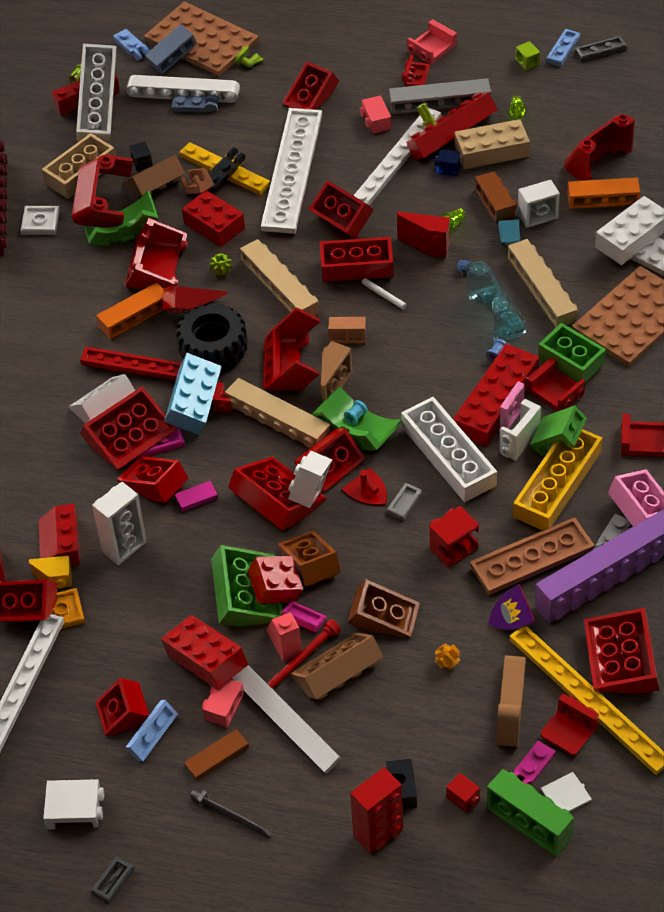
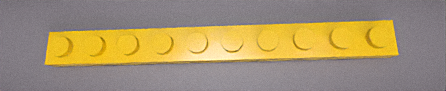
M525 626L510 635L509 640L569 696L574 697L586 707L593 708L599 714L598 722L655 775L664 770V751L602 694L594 691L590 683L534 632Z

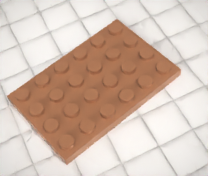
M185 1L144 35V41L156 46L181 24L194 35L197 45L181 59L217 76L223 74L234 64L236 56L243 47L249 46L250 50L259 42V36Z
M639 266L574 323L571 329L604 347L607 354L630 367L664 336V280Z

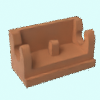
M206 168L189 170L187 172L190 178L189 183L186 182L184 177L181 178L186 195L202 193L214 185Z
M329 317V343L331 341L339 344L366 343V317Z

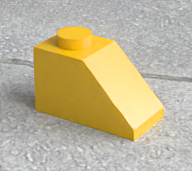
M69 556L29 559L31 572L38 579H48L57 582V588L72 586V568Z

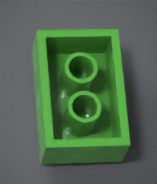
M560 323L538 344L539 360L544 363L550 358L556 360V369L578 383L581 379L585 382L588 381L605 364L606 349Z

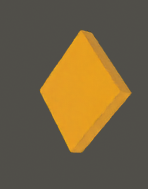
M77 588L57 592V603L51 614L64 618V624L61 629L85 623Z

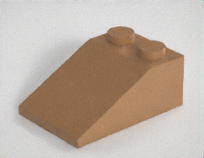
M333 341L327 347H324L321 354L322 403L338 387L342 388L352 374L351 348Z

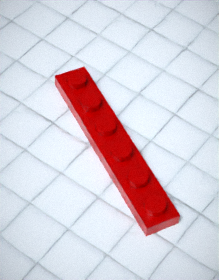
M85 347L80 359L81 365L173 381H176L181 362L92 347Z

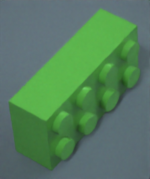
M502 769L487 786L486 808L555 857L572 840L574 825L572 814L568 810L561 809L555 805L549 797L539 794L533 786L523 783L514 773H509Z

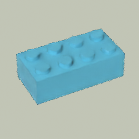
M186 353L178 371L164 422L199 435L207 421L221 366Z

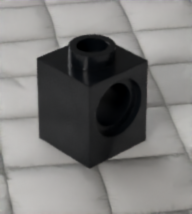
M146 142L129 146L131 159H133L136 171L153 166L151 153Z

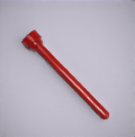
M332 619L326 622L323 632L267 684L274 689L328 637L337 636L341 632L338 623Z

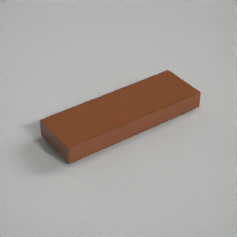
M236 729L185 761L184 766L197 781L249 748V744Z

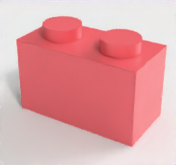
M381 95L362 100L360 113L362 117H365L366 127L370 128L372 134L391 130V116Z
M230 679L218 690L211 687L208 700H204L202 705L205 721L228 728L244 696L243 683Z

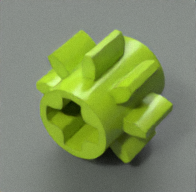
M217 254L214 258H211L210 270H214L215 275L222 276L231 271L232 261L227 259V255Z

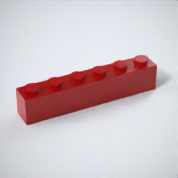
M481 92L476 93L472 96L473 99L471 101L466 100L462 102L460 108H454L448 112L449 115L446 117L441 116L436 119L434 125L429 124L423 128V132L411 135V139L406 143L414 159L419 160L427 157L453 140L456 131L469 129L497 111L498 109L489 92L483 94Z

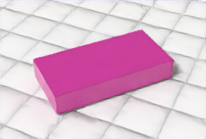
M211 481L176 493L175 499L183 512L218 499V494Z
M291 601L281 612V616L291 612L298 625L315 633L326 622L327 617L294 601Z

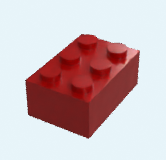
M326 180L308 209L354 239L357 238L374 211L368 204Z
M207 190L182 208L184 224L219 247L224 246L245 229L244 213Z

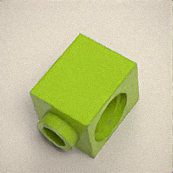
M529 41L516 46L515 59L525 70L540 65V51Z

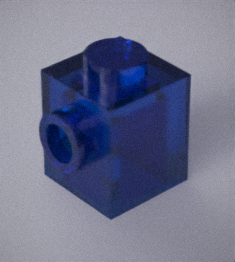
M440 149L439 155L435 156L434 166H437V174L457 176L460 167V152Z

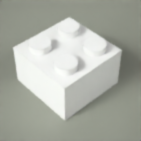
M552 180L518 190V216L526 228L558 219L560 193Z
M310 451L307 457L303 456L300 464L297 465L294 471L296 477L289 485L288 491H290L288 499L310 508L322 490L332 459Z

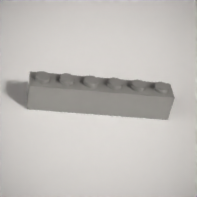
M487 78L389 88L392 114L418 112L417 107L421 104H426L428 108L433 110L459 108L462 102L466 100L471 101L473 99L472 96L476 93L481 92L483 94L489 92L491 96L489 80Z

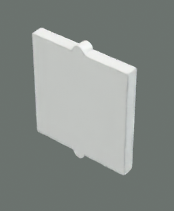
M573 772L541 787V792L544 796L549 797L555 805L569 812L592 801L584 788L585 785L580 783Z

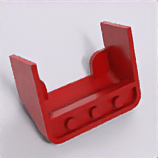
M102 155L80 167L72 210V220L74 223L99 228H112L124 224L125 213L107 210V201L104 198L95 197L99 173L131 178L133 159Z
M296 307L266 335L263 355L264 389L270 392L301 391L320 375L319 371L300 362V350L309 344V331L320 323L319 318Z

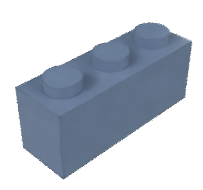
M180 24L151 49L145 57L149 65L162 75L197 45L194 35Z

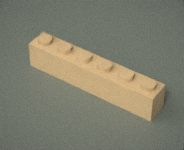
M257 239L240 248L241 261L290 312L298 307L313 316L319 314L318 299L312 296L307 287L302 285L297 277L288 271L286 265H282L279 262L277 256L272 254L265 244H262Z
M528 239L508 245V259L554 326L557 327L560 323L566 326L575 323L578 314L576 304L571 302L568 293L564 292L559 280H556L553 276L552 270L545 265L543 257L538 255L535 246L531 245Z
M237 378L225 391L226 398L231 399L233 409L243 412L246 416L253 417L260 423L272 427L277 432L284 433L291 439L303 443L308 448L313 447L331 432L329 423L240 378Z

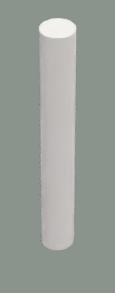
M363 279L362 285L400 309L404 310L406 308V303L368 279Z

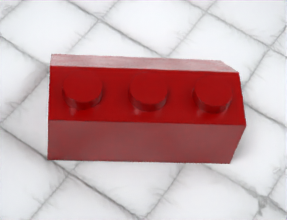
M339 428L330 432L297 458L294 463L296 466L300 464L303 456L307 457L310 451L332 459L321 490L325 492L364 461L365 458L347 429Z
M75 504L54 506L39 519L40 558L69 556L71 566L80 565L78 517Z
M48 579L0 582V622L37 621L49 618L57 603V582Z

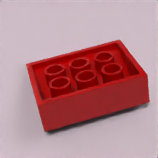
M142 386L84 424L80 435L97 454L116 470H119L162 439L171 435L177 428L164 422L165 413Z
M273 456L235 468L228 486L236 496L242 498L249 506L256 509L263 517L269 519L281 530L295 526L325 502L327 498L320 493L310 508L288 499L290 495L288 488L296 475Z
M645 608L584 619L594 691L643 694L660 690L649 620Z

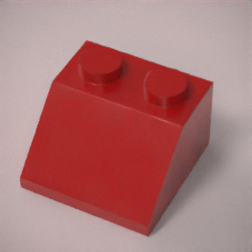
M119 678L95 701L105 736L135 729L149 716L140 684L136 681Z

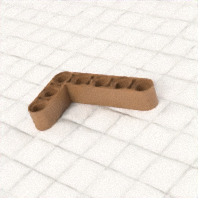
M505 655L501 700L498 705L497 745L518 747L526 657Z

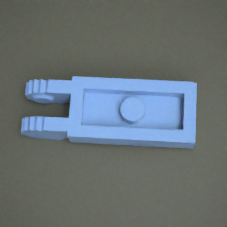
M127 29L113 35L114 41L138 61L142 59L140 52L146 55L150 51L145 44L140 42Z

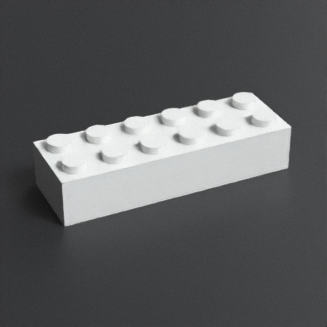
M83 43L76 130L78 142L92 133L110 144L116 46Z
M434 397L401 412L402 428L464 503L497 486V470Z

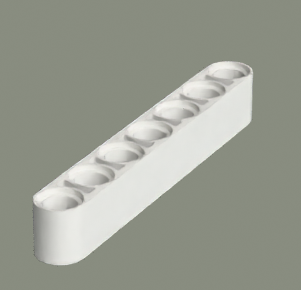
M132 75L129 78L126 92L131 97L173 99V96L207 97L208 95H216L219 97V102L232 103L238 98L240 85L233 80Z

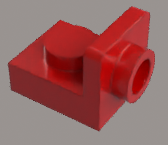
M217 382L212 399L213 411L231 413V399L225 396L224 383Z

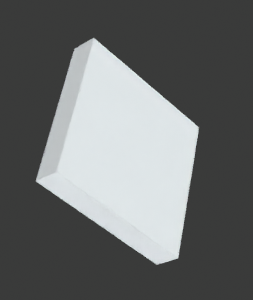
M25 206L20 229L21 235H56L60 212L59 206Z

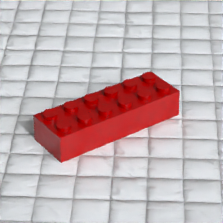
M505 344L453 418L472 442L487 448L500 429V406L518 381L524 383V392L526 391V378L539 368V356Z

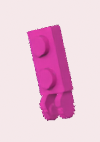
M537 741L513 773L523 780V783L532 786L555 757L556 751Z

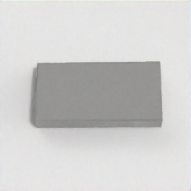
M405 483L387 508V514L404 521L422 496V490Z

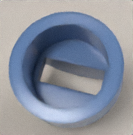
M457 261V270L459 273H461L462 270H465L464 274L470 271V261Z

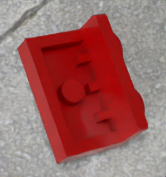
M410 55L409 61L406 60L405 63L406 71L402 72L401 80L404 81V87L425 85L430 71V64L414 62V55Z

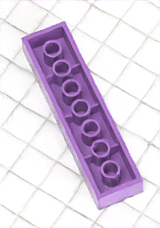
M664 509L536 583L535 608L548 623L560 620L571 610L578 609L583 603L592 601L603 591H609L615 584L624 582L632 574L641 572L647 565L659 561L664 556Z

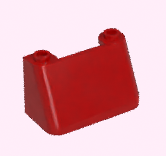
M620 114L580 141L565 159L564 169L580 181L591 180V166L589 164L607 151L614 155L617 151H624L627 155L632 151L635 120L626 114Z
M148 218L137 237L124 286L144 290L155 283H158L162 288L177 286L179 280L176 279L175 270L181 251H185L188 241H186L187 233Z

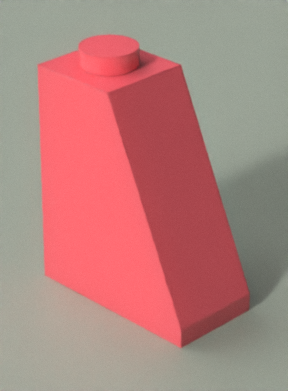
M291 612L272 619L267 628V634L284 663L295 658L302 651L299 626Z

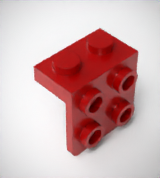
M563 693L558 699L556 713L542 729L540 736L571 756H576L598 728L599 714L593 708L586 707L574 697H569Z

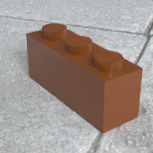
M495 171L475 177V190L494 221L498 223V221L515 218L516 201L512 200L509 190L503 186L502 179L496 175Z

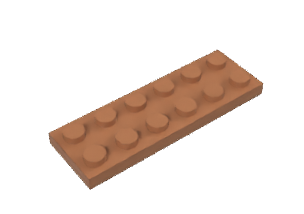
M574 517L470 561V567L488 595H491L593 551L595 545Z

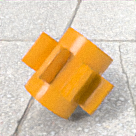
M443 644L435 651V663L441 669L443 667L451 669L460 661L458 658L460 651L454 644L451 646Z

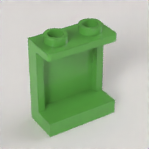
M576 406L542 417L530 446L540 456L546 454L550 444L561 440L569 448L575 446L587 417Z

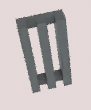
M116 856L91 889V894L97 895L99 899H104L106 903L110 904L134 872V866ZM120 864L121 866H120L119 869L116 871V873L113 874V876L110 878L108 884L105 886V888H104L102 891H100V889H101L102 886L105 884V882L108 880V878L110 877V875L113 873V871L116 869V867Z

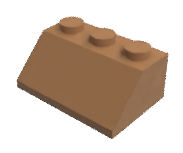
M174 155L128 178L123 183L138 198L143 196L146 191H150L152 195V190L157 188L159 191L167 187L166 183L169 181L174 183L180 180V176L185 174L177 156Z

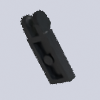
M232 148L208 172L214 183L210 187L211 189L216 191L246 159L244 153L238 154V149Z

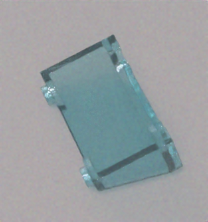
M476 261L467 264V294L470 300L477 297L481 299L482 304L489 301L492 302V310L495 313L494 332H492L493 340L502 339L505 341L523 335L526 332V321L504 284L487 263Z

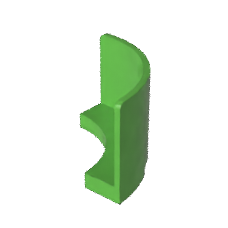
M146 191L131 206L118 211L125 213L123 225L112 228L84 226L88 243L99 246H109L110 243L118 241L124 243L134 239V236L141 232L148 218L157 221L158 215L150 191Z
M338 387L313 412V416L329 423L330 430L332 431L334 429L346 428L356 445L360 446L361 450L367 451L377 450L402 423L401 419H387L368 411L366 415H362L358 419L356 425H351L345 420L343 414L346 410H350L353 407L355 401L341 387Z

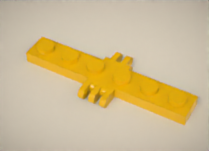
M190 142L179 152L181 158L206 168L208 171L222 159V157ZM240 166L227 179L260 196L270 187V180Z

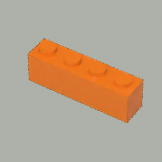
M638 177L568 182L569 208L632 205L640 199Z
M155 283L96 315L98 327L111 340L164 311L162 310L163 288L158 283Z

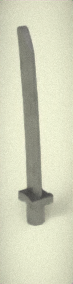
M193 790L190 793V798L198 801L200 807L206 804L269 838L272 836L263 827L210 800L207 797L206 791L199 793Z

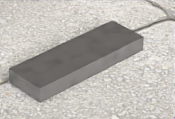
M621 36L576 47L575 53L580 61L584 62L627 50V45Z

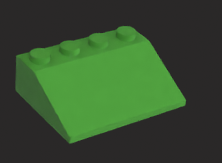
M220 545L211 558L219 624L234 627L268 624L272 619L281 616L283 611L282 603L258 604L248 573V569L256 557L275 556L274 554Z

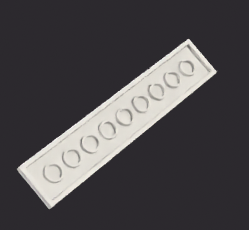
M289 108L262 218L261 231L296 234L322 119V110Z

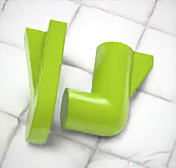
M249 46L243 47L234 60L235 64L239 65L241 63L248 68L263 62V58L257 53L250 59L246 58L249 53Z

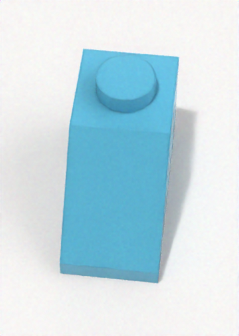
M519 220L498 221L501 242H505V246L520 241Z

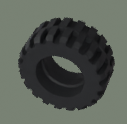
M222 304L200 305L197 309L193 308L188 314H185L177 325L176 336L182 360L186 353L220 365V372H222V369L228 370L233 364L239 363L247 350L248 341L245 321L231 307H224ZM211 334L225 336L215 342L200 340L202 337Z

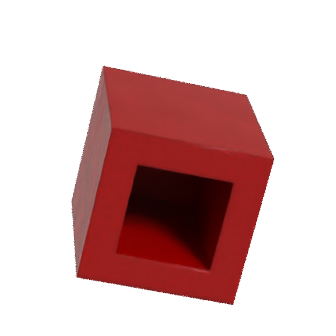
M459 773L446 786V798L466 813L471 807L475 808L480 802V787Z

